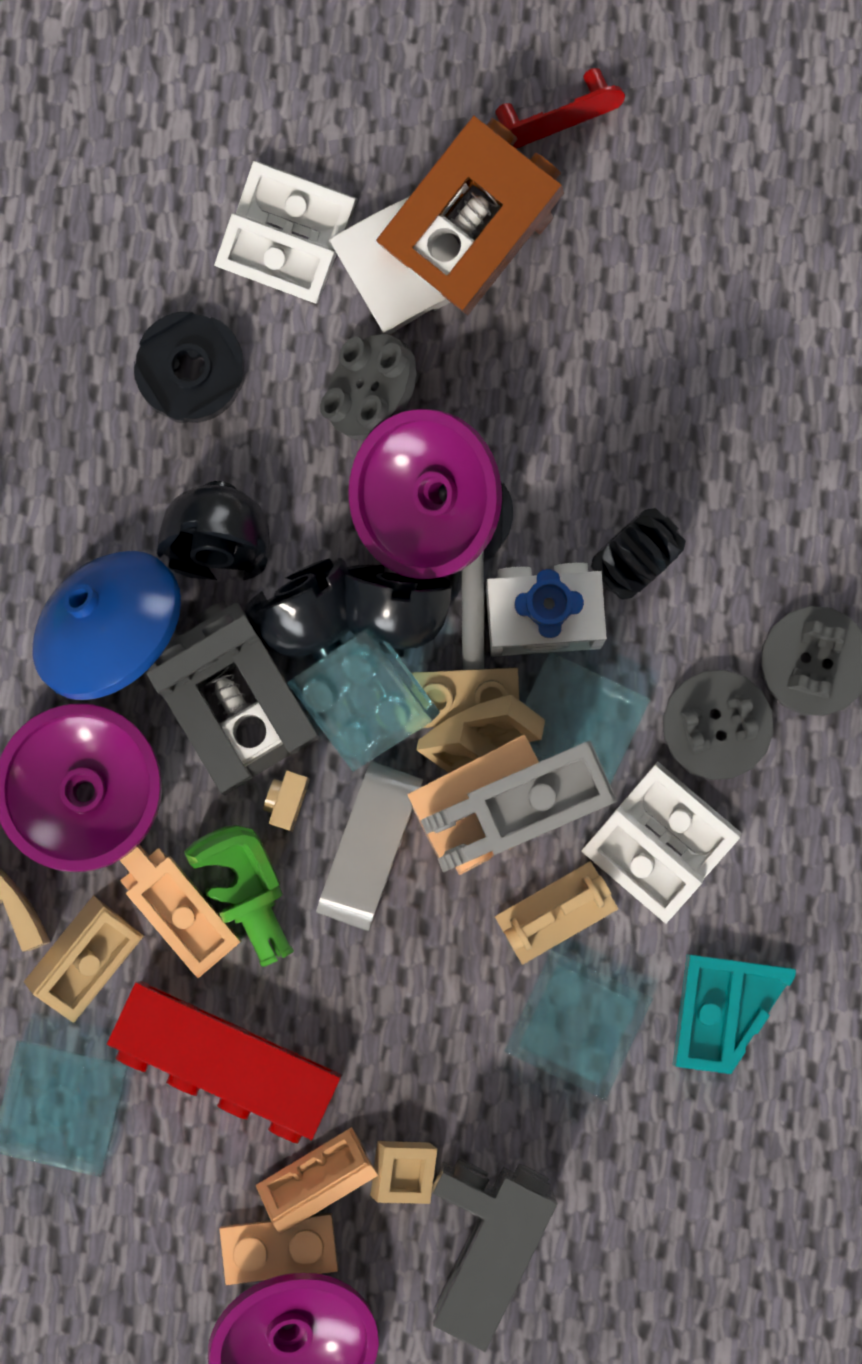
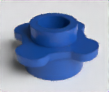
M545 569L538 573L537 583L527 593H520L516 597L514 606L520 616H528L538 625L541 636L555 638L561 633L562 624L570 615L581 612L584 600L579 592L570 591L560 581V576L555 570ZM550 598L554 601L555 605L552 609L544 607L543 602L545 599Z

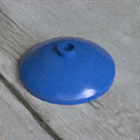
M122 551L101 556L71 573L49 597L37 621L32 644V655L35 669L40 678L56 693L75 700L104 697L123 689L138 679L163 653L177 626L181 608V594L174 574L157 557L140 551Z

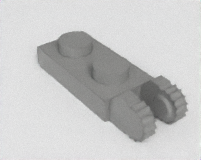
M589 740L467 794L469 799L422 819L421 823L426 834L431 832L439 833L455 826L457 821L476 813L486 837L469 845L461 844L445 851L444 855L438 858V862L442 871L446 872L491 851L495 856L617 802V799Z

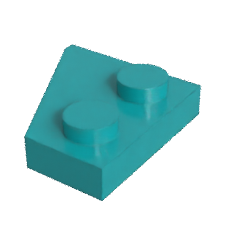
M686 954L672 1065L680 1068L732 1074L746 1053V1046L752 1037L760 1032L769 1018V1012L785 987L790 986L795 979L796 969Z

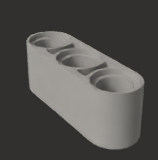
M370 761L322 891L316 913L369 932L378 902L382 897L393 867L398 847L401 845L413 812L407 794L421 788L424 779L378 762Z

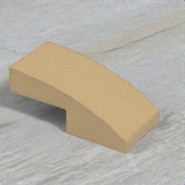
M503 696L475 705L445 720L418 740L416 750L450 773L524 734L529 742L542 740L545 719L515 696Z
M0 868V903L3 902L22 952L31 951L51 943L31 903L15 882Z

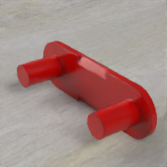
M592 68L583 75L590 93L574 99L572 103L544 114L543 112L521 121L511 103L500 105L496 109L495 114L499 122L518 138L513 145L517 149L619 108L625 100L622 88L615 85L608 86L599 68Z

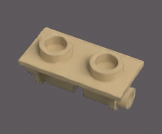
M518 668L406 672L409 728L436 727L468 708L495 698L513 695L519 700Z
M589 861L494 917L523 965L617 911L618 907L611 897L612 894L601 875L599 876L592 862Z

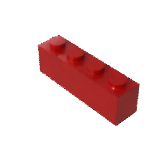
M143 981L135 982L106 1044L119 1050L115 1057L119 1062L141 1072H146L149 1065L169 1074L166 1083L193 1096H197L200 1089L220 1097L217 1107L245 1120H248L252 1112L271 1121L268 1128L270 1132L296 1144L299 1143L302 1136L313 1140L342 1077V1074Z

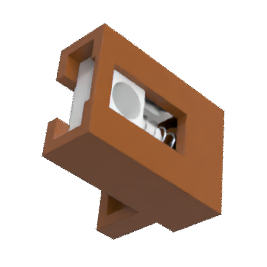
M474 115L376 239L382 248L407 268L412 269L467 316L534 231L540 235L552 221L553 215L551 210L564 195L562 185L556 181L561 172L553 164L536 152L528 159L513 147L518 138L494 118H491L485 125ZM473 185L496 204L494 205L482 196L471 192L474 198H471L468 202L464 201L466 205L462 210H457L459 214L455 219H447ZM489 204L495 207L499 205L501 207L476 240H473L472 233H477L476 227L479 224H484L483 218L486 215H491L488 210ZM444 234H454L461 241L458 255L447 262L434 259L432 246L435 240Z

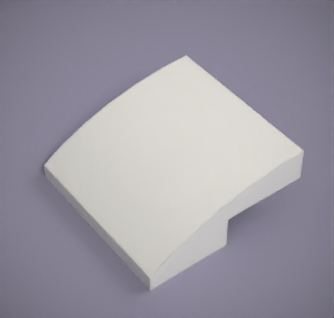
M253 161L237 211L231 214L214 266L317 304L337 255L329 239L347 229L358 198L264 163ZM269 222V223H272V224H274V225L280 226V227L283 228V230H281V229H279V228H276V227H273V226H271V225H268V224H266V223ZM292 231L309 237V239L292 234Z
M408 198L369 216L329 239L384 334L389 335L432 309L436 311L450 303L437 289L412 269L407 268L376 241ZM444 234L435 240L432 246V255L438 261L447 262L458 255L461 247L453 234Z
M657 761L586 844L582 852L667 924L703 883L704 878L741 838L742 833ZM647 824L648 826H650V827H651L655 832H657L661 837L659 838L658 836H656V835H655L651 830H649L645 825ZM668 842L669 844H671V845H672L676 850H678L682 855L680 856V855H679L678 853H676L671 847H669L666 843Z

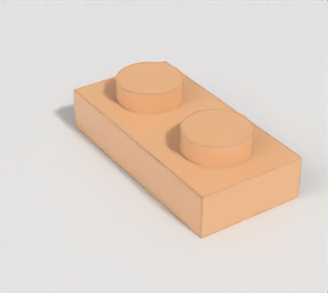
M332 1213L312 1215L281 1235L271 1220L221 1226L219 1228L226 1285L264 1281L290 1273L322 1274L338 1272Z

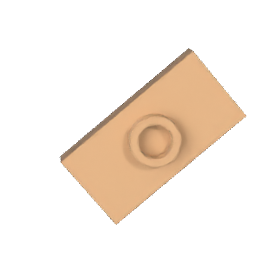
M351 1127L255 1186L272 1224L281 1235L378 1175L363 1144Z

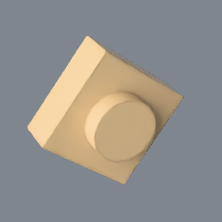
M286 770L283 781L273 779L263 808L264 811L272 813L268 824L293 832L310 782L308 777Z
M377 1141L374 1169L378 1176L372 1179L370 1196L378 1203L430 1204L437 1148L431 1143Z

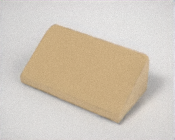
M93 895L24 980V983L34 996L74 1023L144 935Z

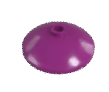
M417 409L404 411L379 424L367 436L359 448L349 479L350 512L362 543L383 566L409 578L433 579L461 571L475 561L485 550L492 539L499 521L502 504V486L498 466L489 446L482 436L467 422L440 410ZM442 484L447 489V499L445 502L439 497V488Z
M68 704L44 711L25 723L13 735L1 754V826L8 838L22 853L41 865L65 872H88L112 865L126 857L143 841L158 814L162 795V777L156 754L148 739L133 723L107 708L90 704ZM85 782L92 783L95 789L94 796L87 802H80L76 795L78 787Z
M316 1273L280 1275L250 1287L226 1307L218 1318L209 1339L208 1364H374L378 1353V1329L372 1311L365 1299L343 1281ZM294 1324L290 1329H281L285 1325Z

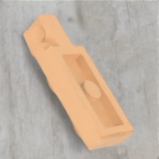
M139 844L131 853L120 860L129 871L120 880L128 890L126 895L197 978L201 977L242 942L227 923H223L216 909L171 856L167 857L160 848L156 849L151 855H148Z

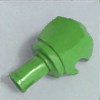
M232 825L220 828L194 841L184 851L189 864L194 869L218 865L230 868L234 873V881L229 887L207 888L205 890L206 896L231 904L220 911L219 915L223 923L233 920L235 923L242 922L260 960L261 967L278 961L268 940H270L277 957L281 956L284 958L293 953L294 950L289 945L272 910V907L276 905L275 900L283 895L279 886L280 881L255 831L248 827Z

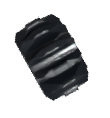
M656 508L646 509L623 527L620 532L599 550L592 559L591 568L594 571H602V584L608 591H612L622 600L630 599L638 592H641L650 582L654 581L659 574L678 558L684 551L686 540L678 532L679 528L668 516L665 517Z

